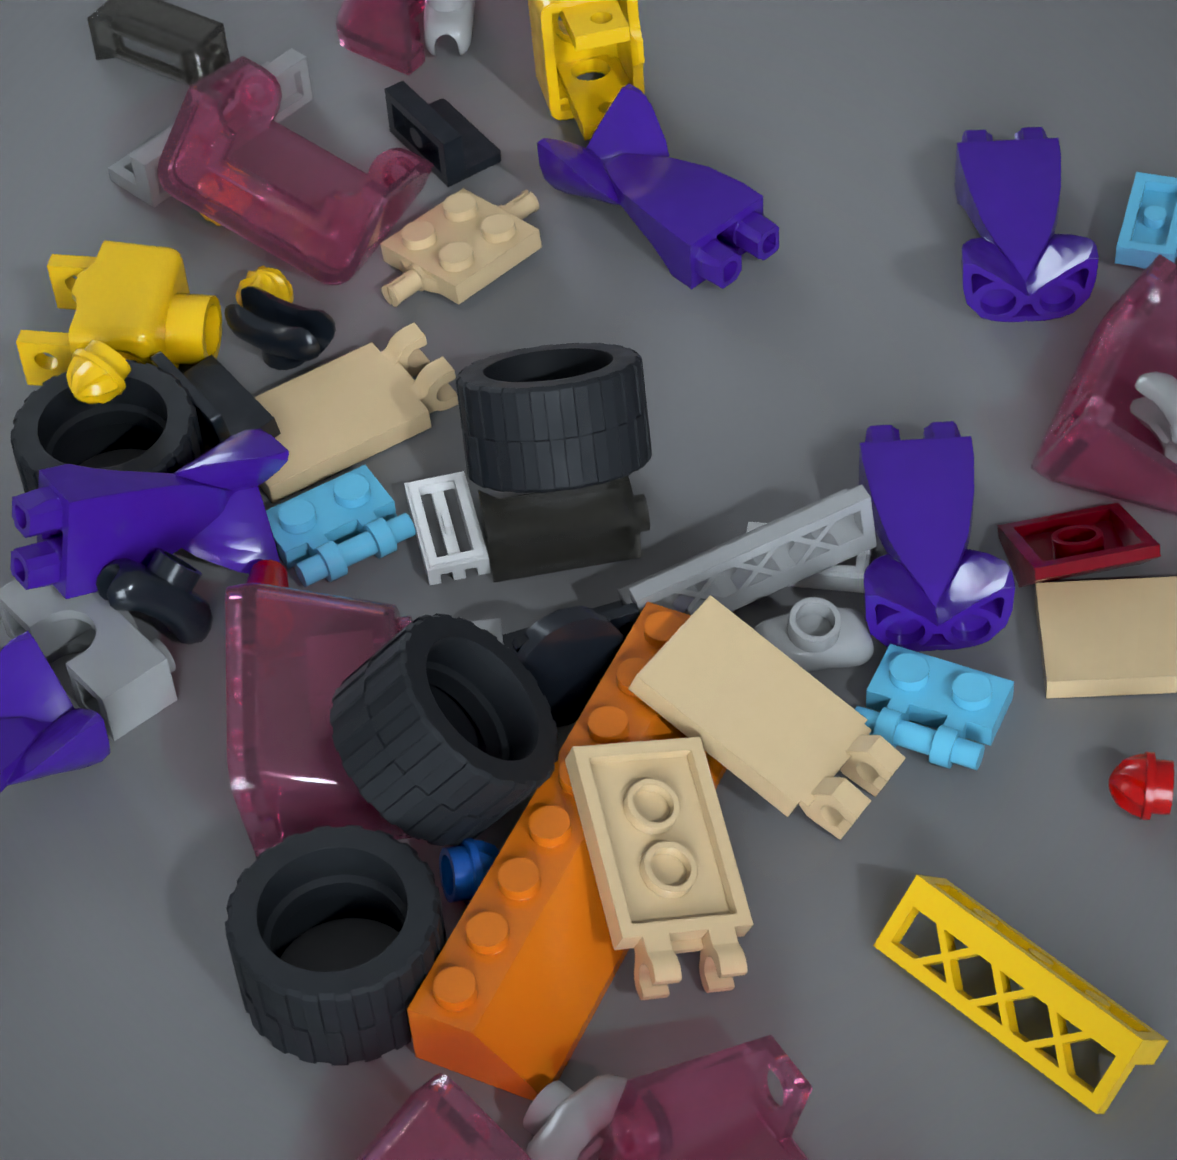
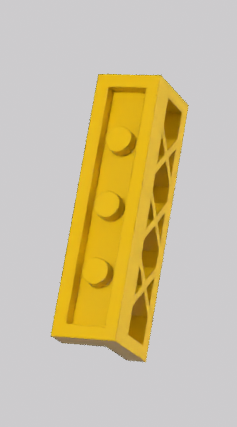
M916 875L873 945L1096 1114H1104L1134 1066L1154 1065L1169 1041L946 878ZM919 911L936 923L941 950L940 954L920 958L900 943ZM954 937L969 948L956 950ZM981 956L988 961L992 967L996 995L974 999L963 990L958 960ZM943 963L945 976L934 969L932 965ZM1009 978L1024 989L1011 991ZM1036 997L1048 1006L1053 1037L1031 1041L1021 1034L1018 1030L1013 1001ZM998 1004L1000 1017L986 1008V1006ZM1066 1020L1080 1029L1081 1032L1068 1034ZM1093 1039L1116 1056L1096 1088H1093L1076 1075L1070 1043ZM1055 1046L1057 1060L1045 1052L1043 1048Z

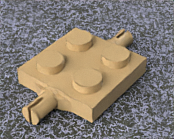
M462 188L413 222L405 225L401 230L380 243L384 262L403 272V274L382 286V294L385 300L390 305L393 304L394 307H397L417 291L425 290L439 293L459 305L542 248L539 229L523 221L524 218L539 210V202L532 192L524 190L505 205L497 206Z

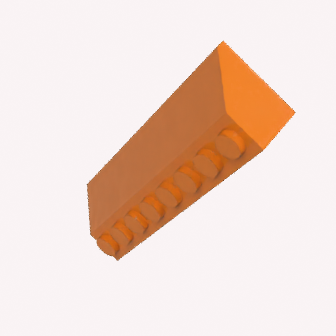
M646 603L561 747L558 760L554 763L555 770L553 774L535 791L408 1006L407 1012L415 1057L531 1101L547 1085L559 1080L629 949H613L565 758L573 746L688 738L628 690L635 676L691 615L654 603ZM705 751L716 790L727 768Z

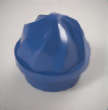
M470 837L464 839L461 845L441 849L439 857L440 880L448 902L464 901L467 906L469 905L500 852L495 845L481 840H474Z

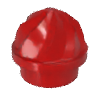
M1145 751L1144 754L1133 755L1122 760L1115 767L1108 781L1110 793L1118 807L1140 817L1141 820H1150L1152 814L1170 815L1174 791V761L1156 759L1155 752Z

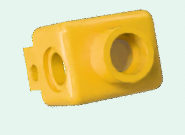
M528 0L535 72L550 113L557 120L575 118L584 141L591 140L622 87L630 83L645 94L643 76L645 60L639 22L638 0ZM593 72L605 75L596 80H580L577 78L582 74Z
M105 240L100 247L97 257L51 254L48 261L47 269L57 308L76 310L70 324L69 333L20 330L16 340L27 385L42 386V383L51 377L67 372L72 354L76 349H85L92 340H98L110 346L125 360H134L141 364H152L150 357L161 351L178 369L180 364L196 365L211 354L217 359L222 336L221 306L215 295L190 294L183 258L177 250L170 247ZM44 353H49V354L53 355L54 357H49V356L45 355Z

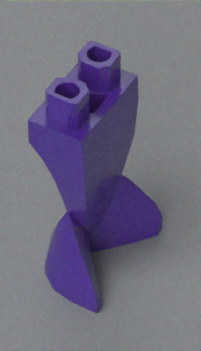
M630 83L622 87L586 148L574 143L550 138H543L537 142L539 165L543 177L553 188L566 194L621 205L660 255L671 275L690 289L695 288L705 280L724 289L737 280L742 271V254L748 252L764 261L779 249V226L764 216L763 196L746 184L713 168L670 158L667 142L653 106L644 93Z
M1042 127L1021 128L1020 131L1015 133L1014 140L993 141L992 134L988 133L985 129L966 130L962 135V141L957 142L954 186L957 204L964 208L981 236L980 238L970 239L962 245V286L966 303L981 318L999 322L1045 321L1074 313L1090 298L1096 282L1099 256L1097 246L1090 238L1073 234H1054L1058 221L1061 192V151L1059 138H1048Z
M954 421L932 422L924 428L923 439L900 440L899 429L894 428L892 425L869 426L866 431L865 442H860L859 485L862 484L871 496L875 531L887 554L874 559L865 569L864 573L865 617L870 634L887 648L889 644H893L916 652L956 650L988 642L1005 628L1013 610L1015 582L1013 572L1006 561L986 552L967 549L972 528L974 505V452L972 437H961Z
M259 428L244 430L230 436L175 473L117 471L73 464L39 470L38 489L12 497V518L15 527L25 538L37 535V543L15 548L11 551V573L25 590L53 585L65 599H70L97 592V577L101 570L110 562L128 558L148 565L157 548L171 554L182 548L198 558L250 574L252 566L261 560H274L280 563L273 533L258 486L283 467L288 461L289 450L272 435Z
M29 631L10 640L0 651V793L9 785L92 766L102 762L111 753L104 719L96 711L74 708L49 662Z

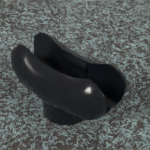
M247 286L241 289L243 307L232 303L225 308L226 322L232 332L240 339L261 349L264 362L269 367L277 370L294 369L305 361L318 357L333 340L336 332L333 318L324 310L306 308L287 302L255 286Z
M157 548L148 565L128 558L114 560L105 566L97 577L96 586L99 595L104 600H109L111 607L121 611H139L155 617L163 622L167 629L174 633L181 643L190 645L202 642L211 630L213 616L210 606L202 596L193 591L202 573L184 560L163 549Z

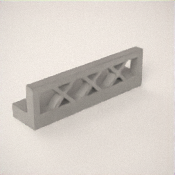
M291 48L272 62H265L108 168L110 180L155 208L311 101L313 95L307 57Z
M862 484L850 490L845 488L618 590L619 598L622 600L623 605L635 603L640 613L646 603L650 602L692 615L711 595L732 612L876 547L871 496Z

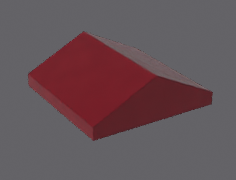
M1118 502L997 525L998 537L1019 588L1035 585V583L1051 582L1140 565L1161 557L1160 544Z

